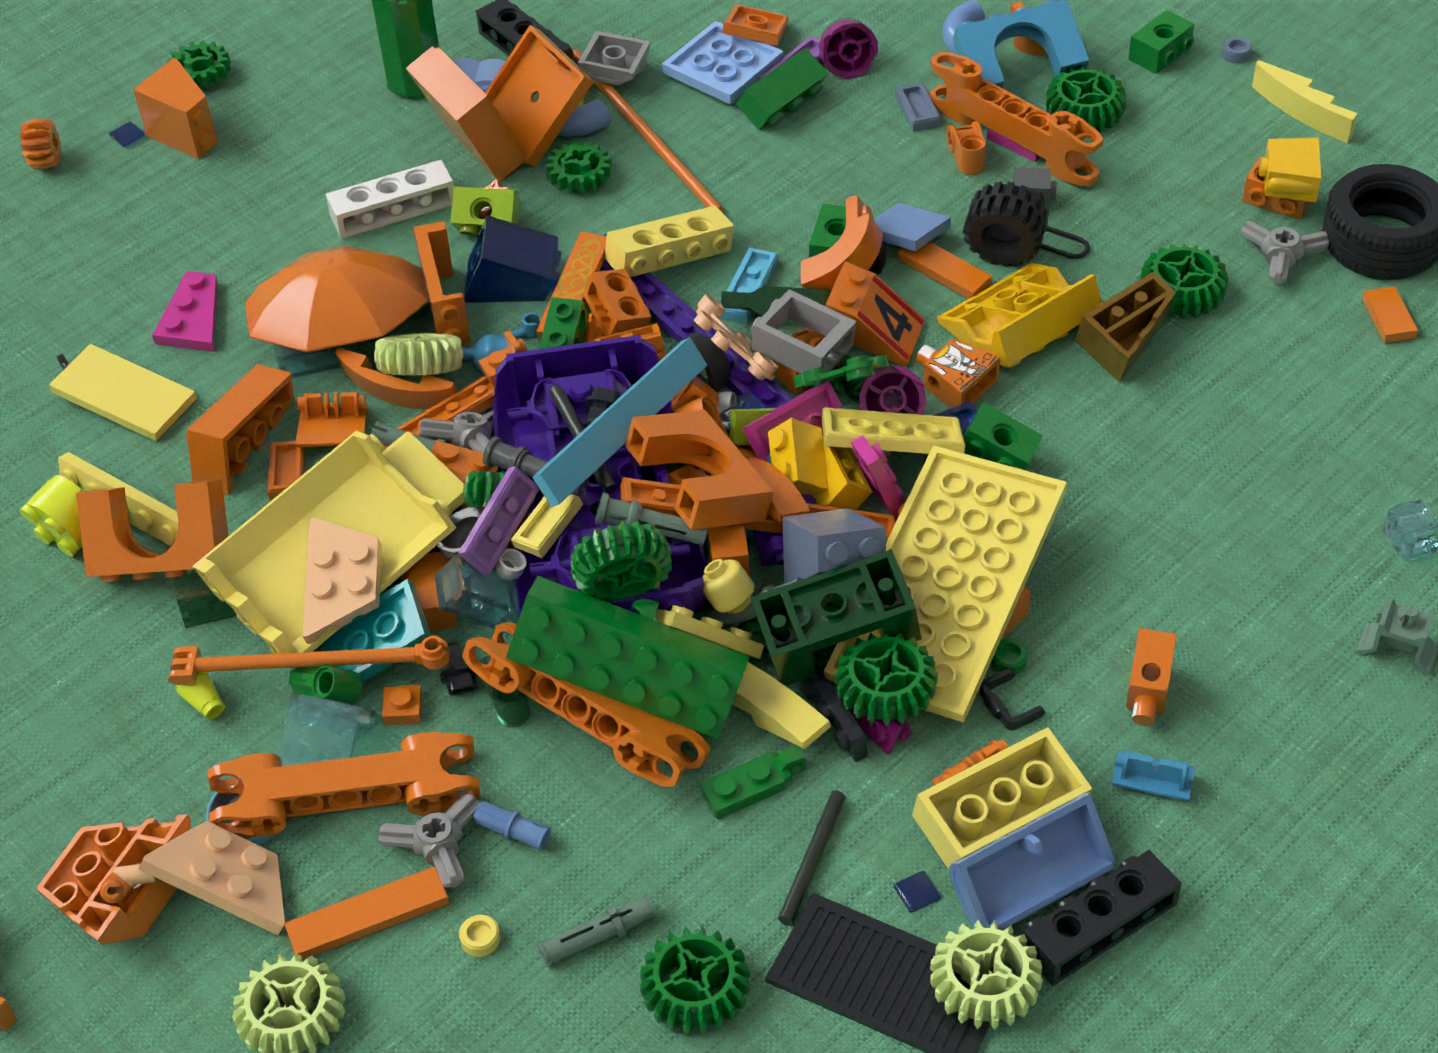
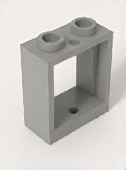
M789 289L780 299L773 301L769 310L762 317L755 319L751 327V335H753L751 350L755 352L761 351L770 359L800 374H803L805 370L817 367H824V371L829 372L853 347L857 321ZM789 318L826 337L814 348L777 329Z

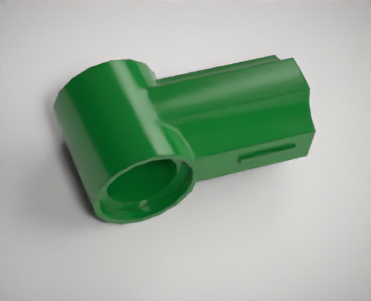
M327 665L297 667L290 672L288 682L292 686L293 694L344 704H352L357 701L362 691V679L357 672Z

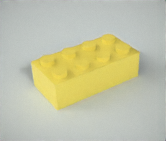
M1047 727L917 794L912 816L949 869L951 863L978 851L996 839L1008 835L1034 821V819L1070 802L1083 793L1091 794L1093 788Z

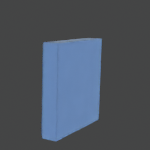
M902 203L896 204L874 219L883 233L882 242L912 251L918 250L951 227V217Z

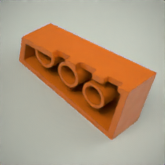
M256 364L215 404L208 408L200 418L189 426L186 433V441L189 446L192 481L222 479L224 495L230 494L234 488L231 482L236 474L243 475L249 466L248 461L245 460L252 450L259 451L265 443L267 429L274 430L293 403L294 394L291 372Z

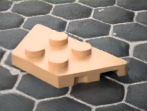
M317 518L309 519L302 636L306 644L316 642L318 640L316 635L336 625L339 629L350 623L355 617L365 615L379 607L382 545L378 537Z
M209 821L201 823L145 855L139 866V870L273 934L279 935L284 926L285 917L278 855Z

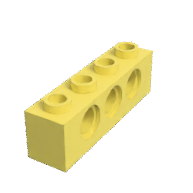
M714 205L607 232L605 259L614 270L626 269L629 276L634 277L729 252L732 246L734 224Z

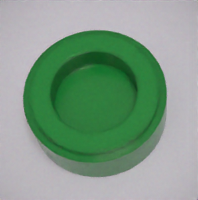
M1001 639L991 665L997 672L1011 668L1015 674H1018L1027 666L1028 650L1017 639Z

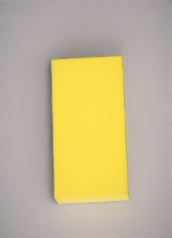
M570 494L561 504L551 507L544 496L512 537L511 541L514 547L543 558L582 507L583 503L580 497Z

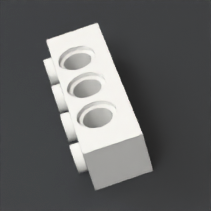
M438 160L326 193L330 217L342 239L452 206L454 185L442 160Z

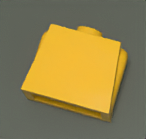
M1319 138L1268 139L1265 157H1261L1259 163V176H1264L1265 196L1316 203L1321 182Z

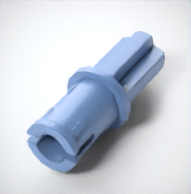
M481 802L474 813V819L477 824L504 834V839L508 841L513 838L540 851L545 848L551 834V827L522 817L521 812L517 810L511 813L487 802Z

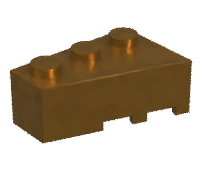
M1152 272L1084 314L1075 341L1120 383L1167 318L1176 292L1156 273Z

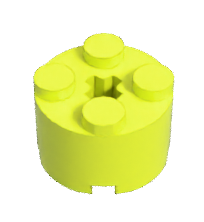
M55 475L30 498L19 512L26 520L36 526L33 533L39 540L47 545L54 541L64 554L73 557L82 548L76 493H79L82 489L67 478Z

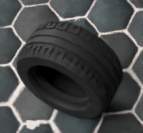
M1372 164L1349 172L1334 184L1329 194L1322 232L1324 231L1328 235L1329 246L1327 249L1344 267L1370 278L1384 280L1404 279L1429 269L1438 261V183L1418 170L1393 164ZM1367 215H1385L1400 219L1411 227L1388 228L1373 224L1362 217Z

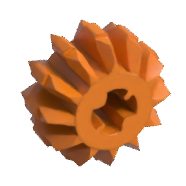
M42 118L32 119L22 124L19 135L21 138L20 146L22 147V155L25 157L26 163L33 169L40 168V170L49 169L60 163L62 150L56 125L50 119Z

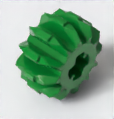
M472 471L467 474L463 488L464 503L469 507L485 509L505 473Z

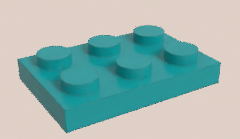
M406 579L380 595V605L378 608L365 615L355 617L350 623L338 629L321 644L323 651L415 647V644H421L426 637L431 636L416 586ZM393 663L338 665L331 667L355 671L361 676L362 682Z

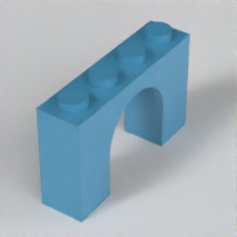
M1050 0L1041 6L1033 8L1022 7L1013 13L1005 15L994 14L985 20L977 22L966 21L955 27L953 44L957 55L968 57L982 66V78L1003 88L1005 81L995 54V48L999 43L1011 37H1027L1038 42L1048 55L1055 77H1058L1060 72L1068 73L1070 68L1077 71L1083 67L1086 70L1089 62L1068 0Z

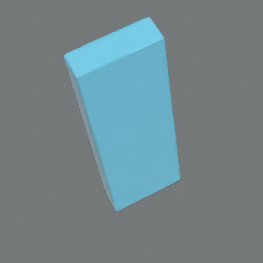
M748 248L727 291L751 293L762 286H767L779 262V254ZM725 308L726 311L722 314L721 318L748 324L753 312Z

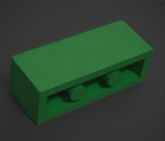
M805 47L747 88L736 104L758 130H761L767 124H770L772 127L785 116V111L789 109L790 112H793L804 102L803 98L807 95L810 98L817 95L824 87L821 83L828 75V72Z

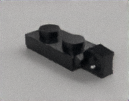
M820 668L816 669V676L800 681L806 699L818 702L816 704L817 711L828 719L835 729L833 735L838 747L842 752L848 750L856 763L868 755L865 734L850 710H846L844 701L839 699L837 690L832 682L827 681Z

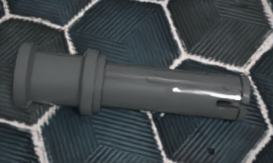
M497 436L489 440L483 454V464L485 466H498L505 470L516 466L526 476L531 478L548 463V461L532 456L528 448L523 446L516 448L505 444L502 438ZM589 477L581 484V486L587 488ZM579 486L572 494L581 497L585 490Z

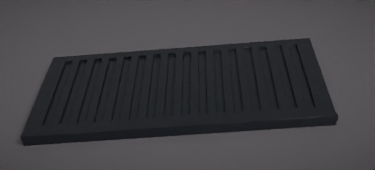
M813 893L810 896V900L765 977L766 983L926 1053L978 1052L991 1026L990 1022L983 1021L978 1030L974 1025V1019L968 1018L961 1024L958 1020L959 1011L947 1015L945 1002H937L935 988H932L930 983L932 974L930 970L931 959L935 956L937 944ZM954 972L957 980L970 990V985L961 979L960 974Z

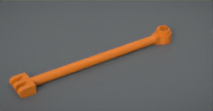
M438 636L426 637L421 644H415V647L201 657L198 646H183L174 649V659L170 667L172 671L169 672L168 681L173 685L196 684L198 672L318 667L326 665L416 662L417 665L423 664L426 668L435 670L448 664L450 652L446 641Z

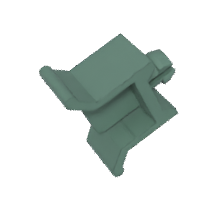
M1388 597L1385 607L1381 606L1377 623H1367L1365 625L1356 651L1357 654L1364 655L1376 652L1381 637L1386 636L1385 644L1399 650L1412 652L1414 645L1418 646L1414 664L1424 675H1430L1438 652V644L1434 643L1428 636L1435 611L1429 610L1421 613L1414 604L1411 610L1408 609L1410 603L1398 606L1392 598Z

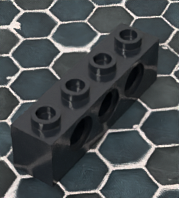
M495 0L476 10L479 34L507 56H510L528 27L532 25L543 32L572 60L573 51L568 43L560 40L550 30L544 28L533 17L528 16L517 5L512 4L508 0Z
M1150 849L1138 857L1131 856L1122 862L1118 870L1109 876H1099L1091 882L1087 890L1076 897L1069 896L1059 903L1056 910L1044 918L1042 916L1034 918L1025 927L1023 934H1025L1027 939V946H1035L1037 951L1036 959L1041 960V974L1053 987L1177 905L1182 883ZM1125 892L1133 893L1136 896L1126 895ZM1099 912L1104 914L1105 916H1097L1093 913ZM1061 933H1070L1074 936L1066 937L1061 935Z

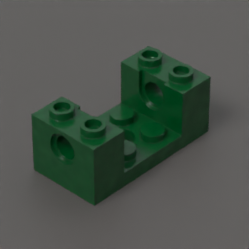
M892 549L750 597L778 681L784 686L816 676L810 652L878 629L881 637L885 634H888L889 637H896L901 632L905 641L914 637L916 641L922 639L916 607ZM832 601H839L843 604L842 608L836 612L824 610L825 605Z

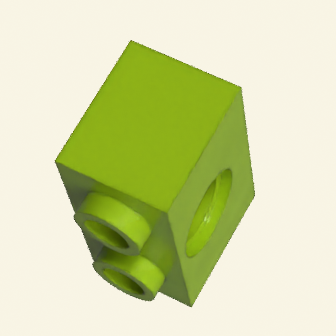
M454 187L451 224L459 230V233L465 235H478V231H490L489 234L492 236L507 237L508 233H517L520 196L515 190ZM484 207H492V213L488 218L479 219V213Z

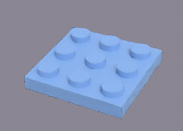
M715 21L662 63V71L676 80L731 105L743 95L747 88L756 83L761 75L783 58V51L766 43L722 33L723 24Z

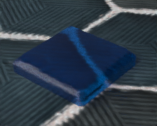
M128 122L109 133V136L123 147L145 135L132 122Z
M920 871L893 884V888L910 913L941 899V895L925 871Z

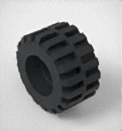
M1001 181L995 182L994 186L987 184L983 186L982 190H978L974 198H972L963 227L964 240L966 244H970L969 249L973 253H978L979 258L982 260H990L991 264L996 265L1001 263L1003 266H1011L1014 263L1018 266L1022 265L1024 260L1027 262L1032 260L1034 255H1037L1040 250L1049 216L1048 210L1045 209V202L1038 199L1039 195L1035 191L1030 192L1027 190L1028 187L1024 185L1016 186L1014 182L1003 184Z

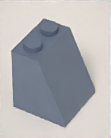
M849 508L782 517L784 584L799 577L806 579L886 551V527Z

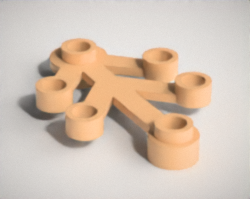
M705 294L697 304L699 306L696 310L698 315L694 321L707 332L714 328L717 332L711 340L723 351L727 352L731 347L750 364L748 370L761 381H764L765 378L772 381L776 377L774 373L778 369L776 363L761 351L753 353L750 350L752 340L740 331L735 334L721 319L722 314L726 311L725 308L713 297Z

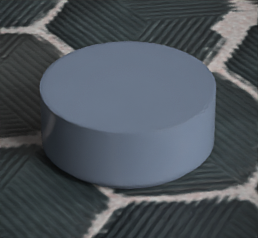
M1233 37L1224 41L1221 55L1223 59L1230 63H1244L1251 57L1252 45L1244 38Z

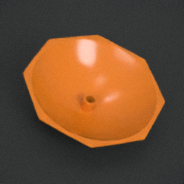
M340 246L309 252L297 258L278 273L259 284L245 304L250 338L310 352L383 337L429 302L420 267L398 256L357 247Z

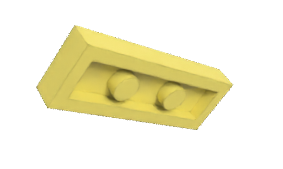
M672 605L671 611L657 609L655 621L749 656V658L760 659L764 645L752 641V634L736 628H731L730 632L722 629V622L708 617H702L701 621L692 618L693 611L683 607Z

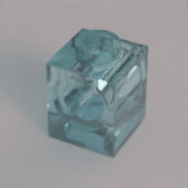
M1421 499L1410 503H1400L1389 508L1383 533L1404 562L1436 553L1438 548V522Z

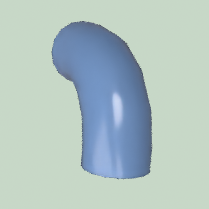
M969 0L953 9L942 26L943 43L950 53L957 54L953 44L955 27L966 21L977 22L985 20L983 8L978 1Z
M598 99L576 107L557 136L568 138L586 136L602 130L611 123L608 109Z

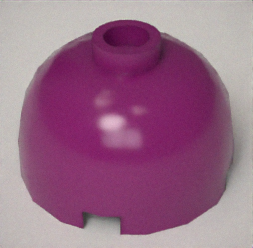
M850 18L840 19L830 24L821 35L819 42L820 58L832 74L843 79L857 78L868 72L872 67L871 63L878 54V41L873 31L861 21Z
M901 366L878 369L862 385L859 393V408L866 411L923 415L927 405L926 391L921 379L909 369Z

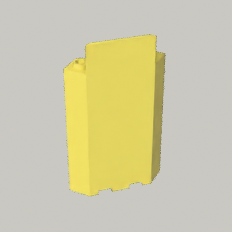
M355 431L192 567L211 591L222 602L225 601L237 614V618L255 636L258 634L265 641L273 654L313 652L333 635L338 628L334 625L317 634L318 640L311 644H306L302 637L309 519L317 518L378 537L382 545L381 593L433 549L439 541L441 542L456 529V526L449 517L464 503V483L410 432H405L385 449L383 444L373 434L367 435Z

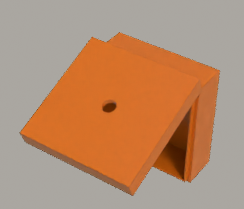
M532 25L528 27L485 93L439 47L435 49L432 46L406 67V70L448 130L500 182L523 162L534 167L537 166L594 83L543 32ZM539 92L538 100L533 102L534 95Z

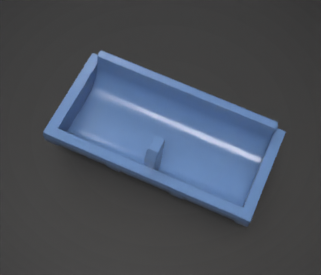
M1083 793L1070 802L1034 819V821L1008 835L996 839L978 851L951 863L949 871L961 907L972 926L974 927V924L979 920L984 928H990V925L995 920L998 924V930L1003 931L1010 925H1014L1089 884L1099 876L1114 870V866L1117 864L1091 794Z

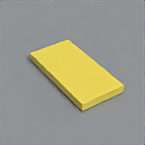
M89 344L49 384L51 393L156 442L197 399L195 391L92 344Z
M826 407L822 411L825 446L853 448L851 442L863 435L871 446L877 443L883 451L929 454L934 445L964 454L965 443L957 417Z

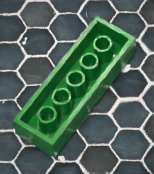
M537 576L526 596L506 658L718 739L742 680L749 656Z

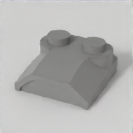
M595 31L577 66L594 81L621 85L632 80L635 75L646 69L647 56L650 52V41Z

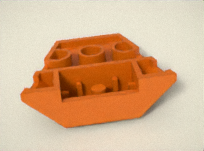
M188 814L176 815L175 821L158 823L155 818L146 819L139 826L126 827L121 822L81 827L36 889L101 945L144 937L177 887L156 878V882L135 885L124 899L115 904L108 903L102 899L100 887L116 867L141 864L145 855L189 831L191 819Z

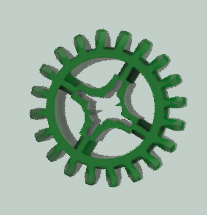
M1081 67L1077 71L1070 68L1068 73L1060 72L1058 77L1052 78V82L1048 85L1046 91L1045 106L1050 114L1059 111L1073 113L1084 119L1097 131L1102 132L1104 127L1112 128L1114 123L1120 121L1126 108L1125 88L1122 87V81L1115 80L1114 74L1106 75L1105 70L1098 72L1094 70V67L1091 70H1085Z
M1185 243L1182 247H1176L1173 244L1170 245L1169 249L1160 247L1157 253H1150L1149 258L1145 260L1142 266L1140 279L1154 272L1176 292L1169 310L1170 317L1175 313L1181 314L1183 319L1186 314H1192L1196 318L1200 312L1209 314L1212 308H1218L1219 303L1223 301L1226 295L1229 278L1227 277L1228 273L1226 272L1225 264L1219 261L1218 255L1211 256L1209 249L1199 250L1198 245L1193 248L1187 247Z
M622 521L618 526L612 527L608 524V527L604 530L595 529L593 536L582 537V543L574 546V553L571 555V573L577 589H580L582 593L597 599H604L608 603L611 600L620 601L627 598H635V596L640 594L647 595L649 589L659 588L660 582L668 579V572L672 570V553L670 545L660 529H653L651 524L641 526L638 521L633 522L631 525H626Z
M870 632L867 641L857 638L854 647L846 646L844 656L839 657L837 672L835 673L837 694L840 700H844L846 710H854L857 719L867 715L871 725L877 719H882L886 727L891 719H897L903 724L906 715L916 719L919 709L927 710L930 700L934 699L936 684L938 683L933 656H928L926 646H918L915 637L905 641L901 632L896 637H889L888 634L876 637Z
M702 926L698 934H691L687 927H685L681 937H677L670 932L667 936V944L656 940L654 945L655 952H647L645 966H641L640 992L648 1012H654L655 1020L658 1023L667 1020V1026L671 1032L679 1025H682L683 1031L687 1036L692 1031V1027H699L700 1032L705 1036L708 1029L707 1025L713 1024L717 1029L721 1030L723 1018L734 1021L736 1009H744L746 1004L745 995H748V992H750V981L748 980L750 969L747 963H745V955L742 949L735 950V943L732 938L722 941V935L718 930L711 936H707L706 930ZM679 965V970L670 975V980L663 983L667 974ZM728 978L723 988L717 994L711 996V991L720 986L719 981Z

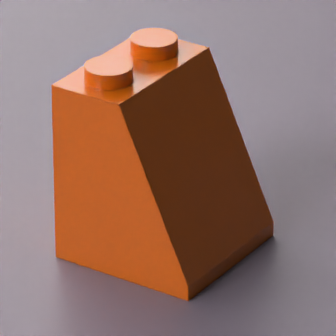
M172 58L133 89L146 136L197 159L218 143L206 96L177 59Z

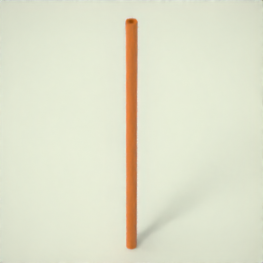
M579 49L573 50L572 59L576 64L583 54ZM594 81V84L705 207L715 205L724 213V208L609 83Z

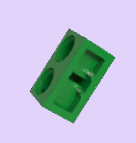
M551 297L539 349L584 343L589 318L583 300Z

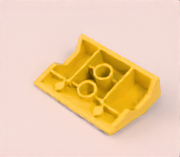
M1030 263L937 317L940 325L960 341L1000 356V365L1010 368L1020 364L1021 359L1031 353L1042 351L1045 345L1051 341L1067 336L1071 329L1080 325L1082 316L1102 304L1095 275L1090 274L1077 283L1069 285L1056 267Z

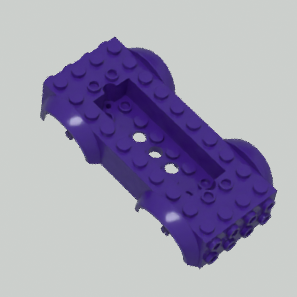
M640 335L506 354L507 357L498 366L495 374L493 403L494 436L502 438L503 443L513 447H526L532 456L549 462L574 439L550 396L549 390L555 385H560L584 428H587L588 414L584 408L586 397L591 396L593 389L596 387L615 390L621 397L659 362L655 347L642 339ZM671 400L655 415L674 413L671 409ZM626 443L604 462L617 485V490L609 494V498L621 500L620 485L623 477L669 484L665 464L640 466L625 447ZM594 473L589 476V480L596 478ZM588 482L587 488L580 485V488L585 490V493L580 497L583 503L582 507L543 558L515 548L525 556L527 561L522 575L514 579L518 620L526 596L537 576L581 592L573 581L570 565L571 555L574 553V546L582 543V537L593 536L595 529L604 530L608 527L607 523H602L601 526L596 525V515L591 512V509L600 503L602 493L604 492L600 484ZM539 490L529 507L530 514L544 497L541 490ZM665 537L672 553V570L668 572V579L661 581L659 588L649 589L647 595L640 594L635 596V598H627L620 601L611 600L609 603L629 611H638L631 604L637 599L647 598L659 602L658 609L671 611L672 605L689 609L694 612L692 616L694 618V614L709 603L703 594L705 587L703 579L704 569L708 565L703 546Z

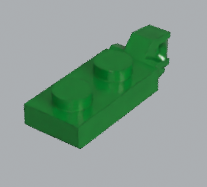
M798 746L782 751L780 754L777 751L764 754L700 782V792L716 818H723L784 791L785 785L793 780V775L805 771V756Z

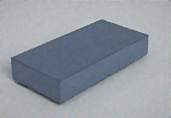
M923 83L895 88V97L913 132L941 126V116Z

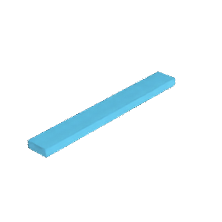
M690 337L682 340L532 477L551 507L561 504L626 443L633 417L655 415L707 366Z

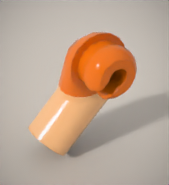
M140 864L116 867L102 883L100 895L104 901L115 904L124 899L135 885L156 882V877L139 870Z

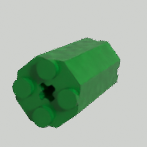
M371 0L388 90L405 97H411L414 100L424 99L425 95L408 73L406 67L432 46L435 49L439 47L432 0Z

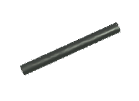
M555 385L549 390V394L573 437L576 438L585 428L562 387ZM603 463L594 472V475L604 493L612 494L617 490V485Z
M834 790L831 792L778 916L779 922L784 925L791 926L795 920L844 804L846 796L840 791Z

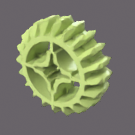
M412 333L391 335L390 337L380 338L375 343L374 360L377 370L384 374L402 376L429 375L454 372L462 367L463 347L461 346V339L452 334Z
M977 920L972 930L962 923L958 929V934L948 931V934L945 936V943H938L935 956L931 959L930 967L932 971L930 983L932 988H935L937 1002H945L947 1015L959 1011L958 1020L960 1023H964L968 1018L974 1019V1025L977 1030L983 1021H989L991 1027L995 1030L999 1025L1000 1019L1011 1026L1015 1021V1014L1023 1018L1025 1017L1029 1006L1036 1004L1038 992L1042 988L1043 981L1041 978V960L1036 959L1037 951L1035 946H1027L1025 934L1013 937L1014 930L1011 925L1004 931L998 930V924L995 920L990 925V928H984L981 922ZM1002 959L1007 961L1015 969L1018 976L1012 974V969L1005 966L1002 963ZM954 972L960 974L961 979L970 985V990L957 980Z
M297 952L291 961H286L285 957L279 954L278 963L273 965L264 960L263 970L261 972L250 970L249 978L251 982H239L240 995L233 997L235 1010L232 1017L237 1026L236 1031L239 1038L246 1043L252 1053L259 1051V1053H301L305 1050H308L309 1053H315V1045L318 1042L329 1045L330 1037L328 1033L339 1032L340 1024L338 1020L344 1018L345 1014L343 1006L345 995L343 989H340L341 984L338 976L335 973H331L330 967L325 962L318 965L317 959L312 955L304 962ZM320 995L318 1006L310 1015L308 1011L314 1005L313 1000ZM269 1000V1005L263 1010L265 1014L258 1020L261 1008Z

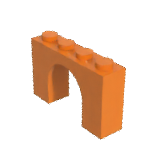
M706 410L632 418L625 447L640 466L686 463L698 466L714 475L682 479L674 509L691 530L765 521L774 491Z
M222 479L191 481L174 485L178 532L172 546L163 554L148 551L134 538L129 526L125 487L95 489L76 493L86 577L100 576V582H112L122 580V574H132L133 580L153 578L154 572L165 571V577L187 575L186 570L194 569L192 567L229 536Z

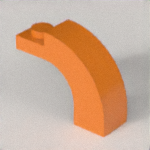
M858 195L846 199V227L840 239L827 251L801 261V285L803 288L832 291L844 261L865 270H869L881 248L883 233L874 221L871 208L868 205H864Z

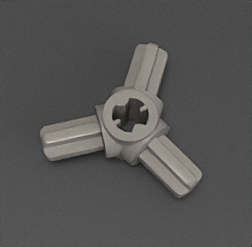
M1246 221L1240 231L1241 236L1261 246V253L1266 256V262L1270 266L1268 279L1273 281V285L1276 286L1287 281L1289 269L1293 267L1296 260L1302 259L1304 253L1325 249L1329 246L1328 235L1324 231L1300 236L1298 232L1291 228L1279 227L1270 232L1252 221Z
M493 410L485 415L474 412H462L454 417V422L424 418L420 422L419 436L432 440L442 439L451 442L455 446L484 453L493 431Z
M464 794L445 814L441 812L428 814L418 820L416 825L385 823L379 830V843L382 846L413 848L415 855H423L429 864L435 865L442 885L445 888L451 887L455 889L465 880V875L457 858L459 853L457 842L463 836L461 829L473 818L480 802L472 794Z

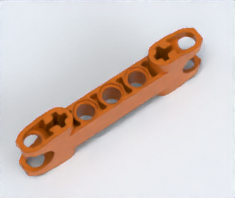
M939 52L931 58L930 66L932 71L943 80L945 85L939 84L935 89L929 91V95L936 108L948 118L963 125H970L972 122L978 121L1046 159L1045 168H1051V175L1062 181L1090 187L1099 179L1100 172L1098 167L1085 154H1094L1097 149L1103 147V138L1084 119L1067 111H1059L1051 115L982 78V66L968 57L950 52ZM949 62L953 64L954 67H947L941 65L940 63ZM946 95V98L941 99L937 96ZM1089 138L1092 139L1094 142L1086 143L1083 141L1084 139ZM1078 169L1087 172L1090 175L1081 176L1078 175L1075 172V170Z
M507 622L496 625L491 640L485 637H475L467 640L462 657L468 667L486 683L504 693H512L515 690H519L612 747L617 762L635 775L660 786L674 787L680 783L685 768L696 769L705 765L711 749L705 739L695 730L507 659L506 655L510 644L504 642L503 633L507 631L513 635L517 624ZM476 646L491 656L489 664H483L478 661L475 655ZM684 741L691 742L696 746L698 750L697 759L691 758L681 750V744ZM668 762L673 770L672 777L662 774L658 763Z
M442 732L418 733L404 738L400 746L401 751L288 766H282L281 758L271 753L245 755L223 762L207 770L210 790L223 794H239L241 797L236 802L218 807L210 812L209 822L240 837L255 838L276 835L286 828V818L403 802L407 803L408 811L414 815L424 816L431 813H445L464 794L470 793L477 800L480 799L478 778L446 772L449 767L467 762L475 756L473 736ZM455 746L464 747L463 749L459 750H448ZM222 776H234L230 779H219ZM469 789L467 792L455 793V791ZM224 820H237V821L232 822V823H223V822H221V821H224Z

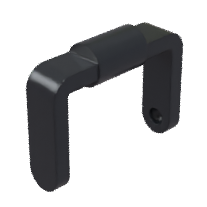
M1011 668L984 679L979 693L984 699L983 703L997 720L999 719L1006 729L1016 730L1041 718L1045 714V709L1042 706H1037L1012 718L1005 705L991 691V689L1014 678L1015 672Z

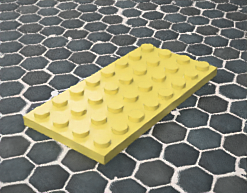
M933 445L886 542V551L892 549L916 607L922 637L921 640L916 642L918 646H926L928 656H933L936 672L938 673L936 694L934 699L930 700L925 711L965 722L1067 492V482ZM879 629L871 632L876 637H881ZM870 632L837 643L824 669L826 679L835 682L837 662L839 657L844 656L846 646L854 647L857 638L867 641Z

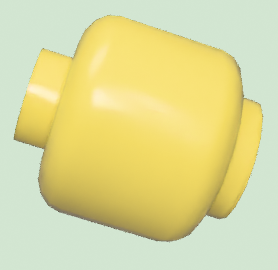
M717 559L705 567L703 594L716 611L736 614L744 610L751 603L750 597H752L755 586L738 561L733 559L724 561Z

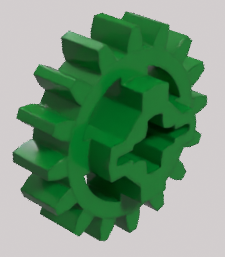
M202 40L199 45L190 42V47L180 46V52L171 53L172 58L180 62L198 87L199 85H204L205 88H209V83L211 82L219 84V77L226 78L227 71H231L228 51H225L223 45L217 47L214 41L209 45L205 43V40Z
M573 141V145L569 146L562 144L561 151L554 149L552 150L553 156L547 157V177L550 178L551 185L558 184V190L560 191L565 188H569V193L571 194L575 189H580L582 194L589 188L595 191L597 190L596 184L605 185L606 178H611V156H608L607 149L600 150V144L598 143L593 146H589V141H585L583 145H579L577 141Z

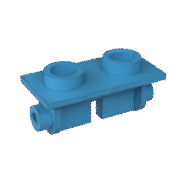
M1126 749V752L1118 751L1112 785L1189 801L1195 767L1188 766V761L1182 763L1162 758L1158 761L1153 760V756L1133 753Z

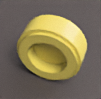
M472 916L463 922L459 930L461 946L471 956H487L493 953L500 944L501 936L498 924L490 916Z

